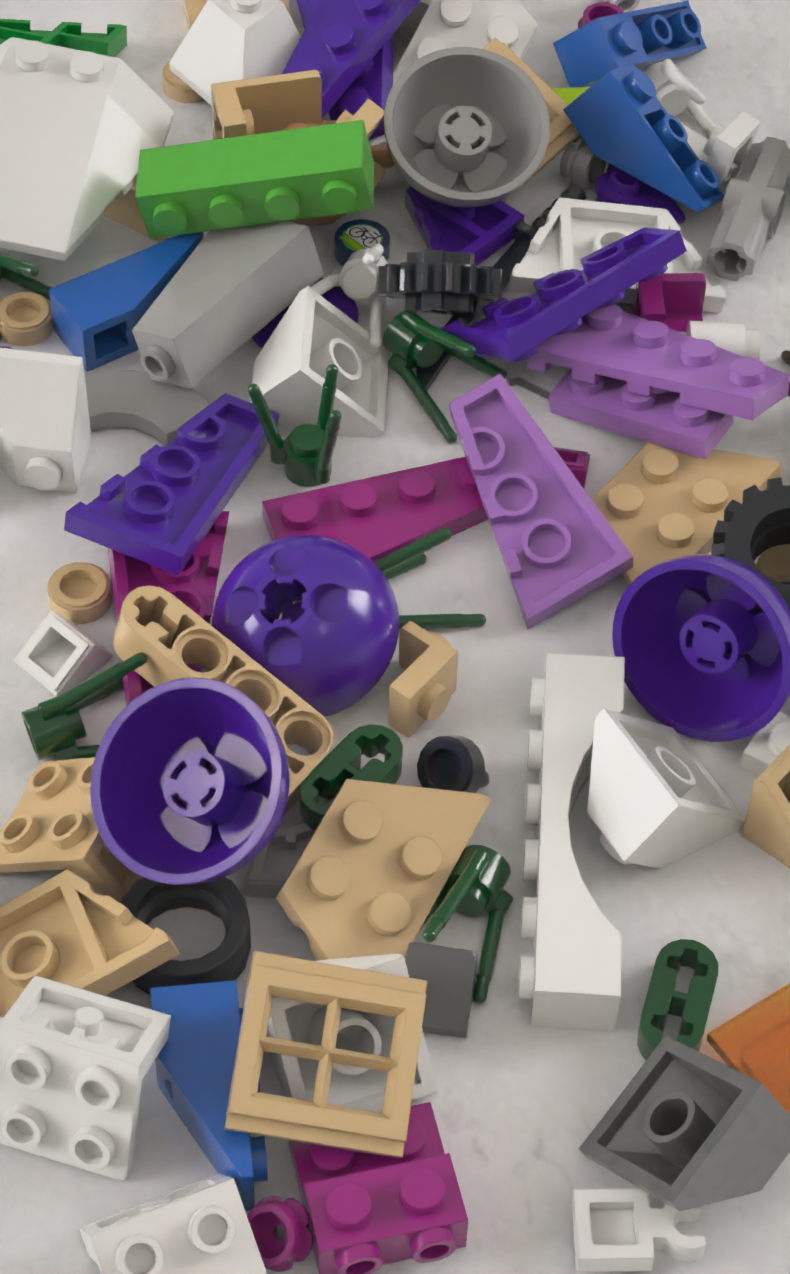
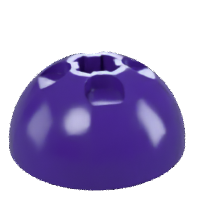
M301 534L270 541L249 553L234 567L224 581L217 596L213 610L212 627L320 714L327 717L358 702L381 679L396 649L399 633V612L389 581L377 565L364 553L347 543L331 537ZM303 600L302 603L293 604L295 601Z
M710 554L685 555L661 562L646 570L623 593L613 620L612 641L614 654L617 657H625L624 682L638 703L657 721L665 726L674 728L677 733L690 738L709 742H727L746 738L758 732L769 724L782 709L790 696V609L778 590L760 573L741 562L722 556Z
M193 677L168 681L145 691L131 701L114 719L102 738L91 774L90 796L94 820L104 843L111 853L134 873L152 881L171 885H196L224 878L250 863L274 836L288 801L290 785L289 765L283 742L273 722L255 701L240 690L226 683L207 678Z

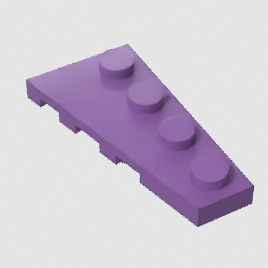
M615 304L594 309L582 317L583 322L579 327L570 332L553 335L538 344V352L526 359L528 369L546 373L551 364L572 368V379L595 384L599 380L600 375L627 381V391L650 396L651 394H662L670 391L680 393V404L754 420L788 396L789 374L766 366L758 359L745 358L719 348L709 340L696 339L670 329L662 322L649 321L623 311Z
M501 374L449 403L450 415L528 630L633 568V556Z

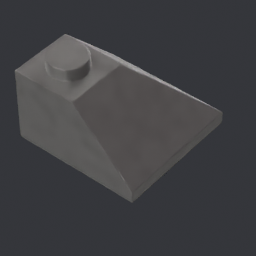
M665 1035L579 1147V1150L592 1161L676 1210L683 1211L761 1191L790 1152V1115L761 1082Z

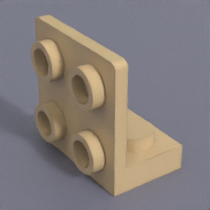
M318 70L211 84L213 140L281 131L290 123H316L322 125V79Z
M95 757L46 761L32 773L27 783V789L11 818L0 830V873L71 869L76 875L90 883L97 893L102 896L108 895L119 903H122L124 896L136 882L143 878L129 870L111 853L96 826L90 796L91 774Z

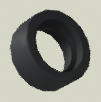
M143 877L124 896L121 904L126 906L134 917L147 925L154 918L168 910L190 907L206 910L220 918L224 923L226 932L224 940L217 949L201 958L184 961L171 959L133 980L137 988L151 995L150 988L234 981L245 970L251 949L250 919L245 897L232 880L224 877L203 884L171 885Z

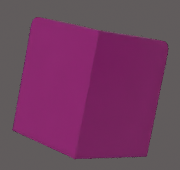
M663 273L656 278L637 282L633 314L649 321L662 322L668 328L675 331L686 332L688 321H703L702 311L706 290L705 275L703 273Z

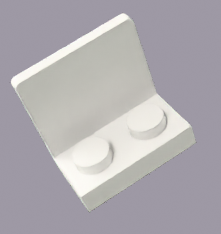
M34 976L0 1022V1144L116 1180H125L132 1169L142 1080L168 1040L171 1015Z
M220 1173L79 1228L88 1256L98 1263L101 1274H267L235 1180Z

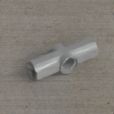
M767 136L764 141L752 144L739 177H732L728 183L720 210L719 225L714 232L712 242L709 244L706 262L717 271L718 277L738 281L742 276L752 275L766 239H773L785 202L786 188H788L790 181V149L784 140Z

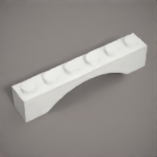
M547 652L544 678L532 677L529 716L541 717V730L529 731L527 769L540 770L539 784H527L525 823L538 824L537 840L525 839L523 880H534L536 885L535 897L523 896L521 938L534 939L533 957H520L518 998L531 999L530 1027L615 1032L621 999L622 935L600 911L581 878L571 848L569 818L580 791L590 779L595 717L603 709L622 714L624 712L625 657Z

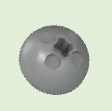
M453 47L438 50L421 57L408 66L397 78L386 101L384 135L394 165L402 177L416 191L444 205L474 208L490 205L509 197L533 176L548 147L550 118L547 105L538 86L514 62L484 49Z

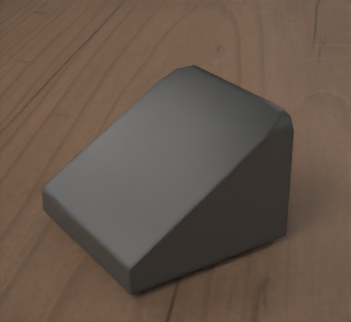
M410 942L408 944L405 962L409 978L427 981V995L422 1023L423 1032L466 1038L476 980L478 958L476 952L418 942Z

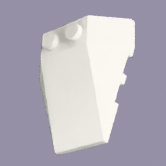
M11 37L0 44V248L66 261L104 219V210L118 195L124 197L133 187V178L138 174L140 150L164 147L173 122L174 111L121 58Z

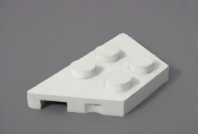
M432 0L393 73V85L408 66L427 54L453 47L483 49L495 37L501 43L504 42L522 60L536 34L538 23L519 0Z
M559 197L549 212L545 225L538 229L531 240L526 255L520 264L517 263L513 268L508 283V291L535 294L537 292L533 282L551 273L564 270L578 269L581 271L583 270L581 258L644 227L680 230V226L668 209ZM683 238L687 252L669 262L665 273H702L699 269L703 260L692 243ZM706 279L703 311L720 313L726 300V291L721 284L711 286ZM636 284L625 290V297L618 303L634 304Z

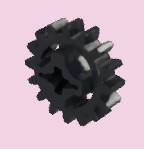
M444 250L407 252L406 262L378 266L377 294H379L378 296H387L392 299L405 298V311L410 310L413 312L442 315L473 313V302H478V300L494 301V299L502 298V269H495L492 266H476L475 254L470 252H450Z

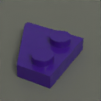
M412 186L406 189L405 207L428 249L474 253L476 266L513 240L514 226L520 220L524 222L525 215L502 200L481 207L461 208L433 201L416 191Z

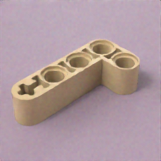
M148 585L138 587L127 595L123 601L118 618L113 645L117 655L123 661L140 652L147 655V662L135 669L139 675L154 687L168 681L193 677L207 678L226 683L255 701L273 722L283 742L289 765L290 785L285 815L300 798L301 783L329 754L333 746L334 733L330 723L322 714L170 592L161 587ZM186 664H199L208 672H196L188 668ZM286 744L299 745L305 748L310 755H298L291 751Z

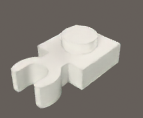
M640 1188L573 1190L571 1203L576 1272L652 1271L655 1259L654 1250H663L669 1257L682 1262H692L703 1258L706 1248V1236H686L681 1234L675 1227L679 1222L699 1221L702 1206L678 1211L668 1204H665L663 1208H650L649 1193Z

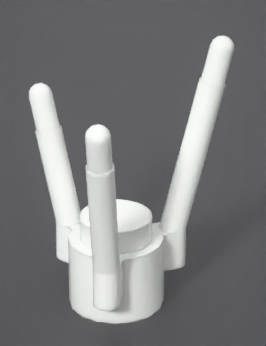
M665 59L663 62L651 65L644 73L654 83L656 97L669 115L676 116L687 109L706 133L711 136L717 126L699 106V104L701 105L705 102V96L681 74L671 59Z
M378 243L374 244L370 249H360L352 253L342 269H333L327 277L310 287L319 295H323L333 287L341 286L343 292L351 299L359 302L368 301L371 305L370 346L373 349H378L381 346L383 309L387 301V296H378L379 294H377L378 266L388 264L384 256H382L383 246Z

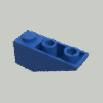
M688 0L599 17L553 43L570 88L591 87L609 71L633 63L637 69L646 71L651 65L663 62L665 59L675 61L707 49L701 35L700 21L692 11Z
M633 63L609 71L563 109L595 156L696 212H700L723 200L724 194L718 187L719 180L716 173L709 164L699 160L687 142L688 136L683 125L677 118L666 112L656 97V88L652 80L646 73L637 69Z
M203 232L177 235L49 289L54 332L73 356L83 357V365L86 372L139 349L132 329L204 238Z
M237 980L150 988L151 1009L171 1015L168 1040L155 1059L158 1087L217 1173L234 1178L245 1211H251L255 1207L254 1182L268 1181L265 1136L250 1137L248 1133L224 1130L243 1008H239ZM259 1079L258 1091H257V1092H261V1090H260V1079Z

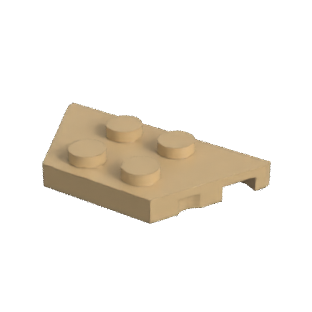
M648 442L592 498L594 504L633 556V568L618 577L624 576L630 585L643 572L661 562L685 555L708 554L711 551V545H713V532L717 521H724V509L732 499L742 504L743 491L754 484L760 491L767 490L768 479L779 477L782 463L775 459L715 449L705 460Z
M346 779L276 896V899L293 925L305 932L309 940V949L317 960L401 954L405 957L408 944L414 941L492 799L478 793Z
M67 869L0 906V1016L4 1017L34 976L106 996L178 956L179 951L166 932L158 927L153 929L134 917L126 906L108 895H100L90 883Z

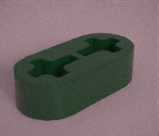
M372 724L358 727L349 733L301 783L300 813L303 822L315 831L332 803L331 800L322 806L318 804V797L321 796L327 800L334 798L346 779L396 784L402 771L403 745L400 737L387 727ZM378 753L385 755L384 762L373 757ZM362 754L373 758L361 769Z
M688 939L672 941L660 950L656 958L637 1037V1046L645 1060L649 1058L662 1041V1032L665 1029L668 1014L681 1017L679 1035L676 1040L700 1051L718 977V961L714 953L700 942ZM681 966L694 969L688 994L674 991L677 974Z

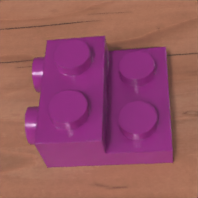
M431 1102L411 1106L407 1137L401 1159L288 1140L302 1204L310 1215L308 1225L309 1230L312 1231L314 1236L313 1250L319 1274H373L384 1264L412 1258L419 1263L435 1262L450 1256L457 1248L466 1247L468 1217L450 1153L445 1154Z

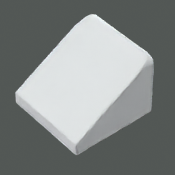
M51 610L13 661L58 697L76 687L105 665L113 654L74 622Z

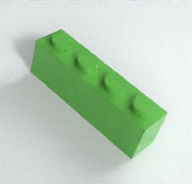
M364 120L142 149L139 154L135 198L150 239L373 210L374 160Z

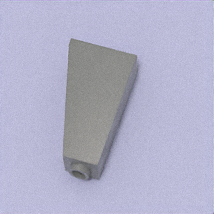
M275 222L209 231L132 329L141 353L140 360L142 366L149 374L150 379L192 389L288 307L302 289L307 286L311 287L323 277L324 272L309 226L289 222Z

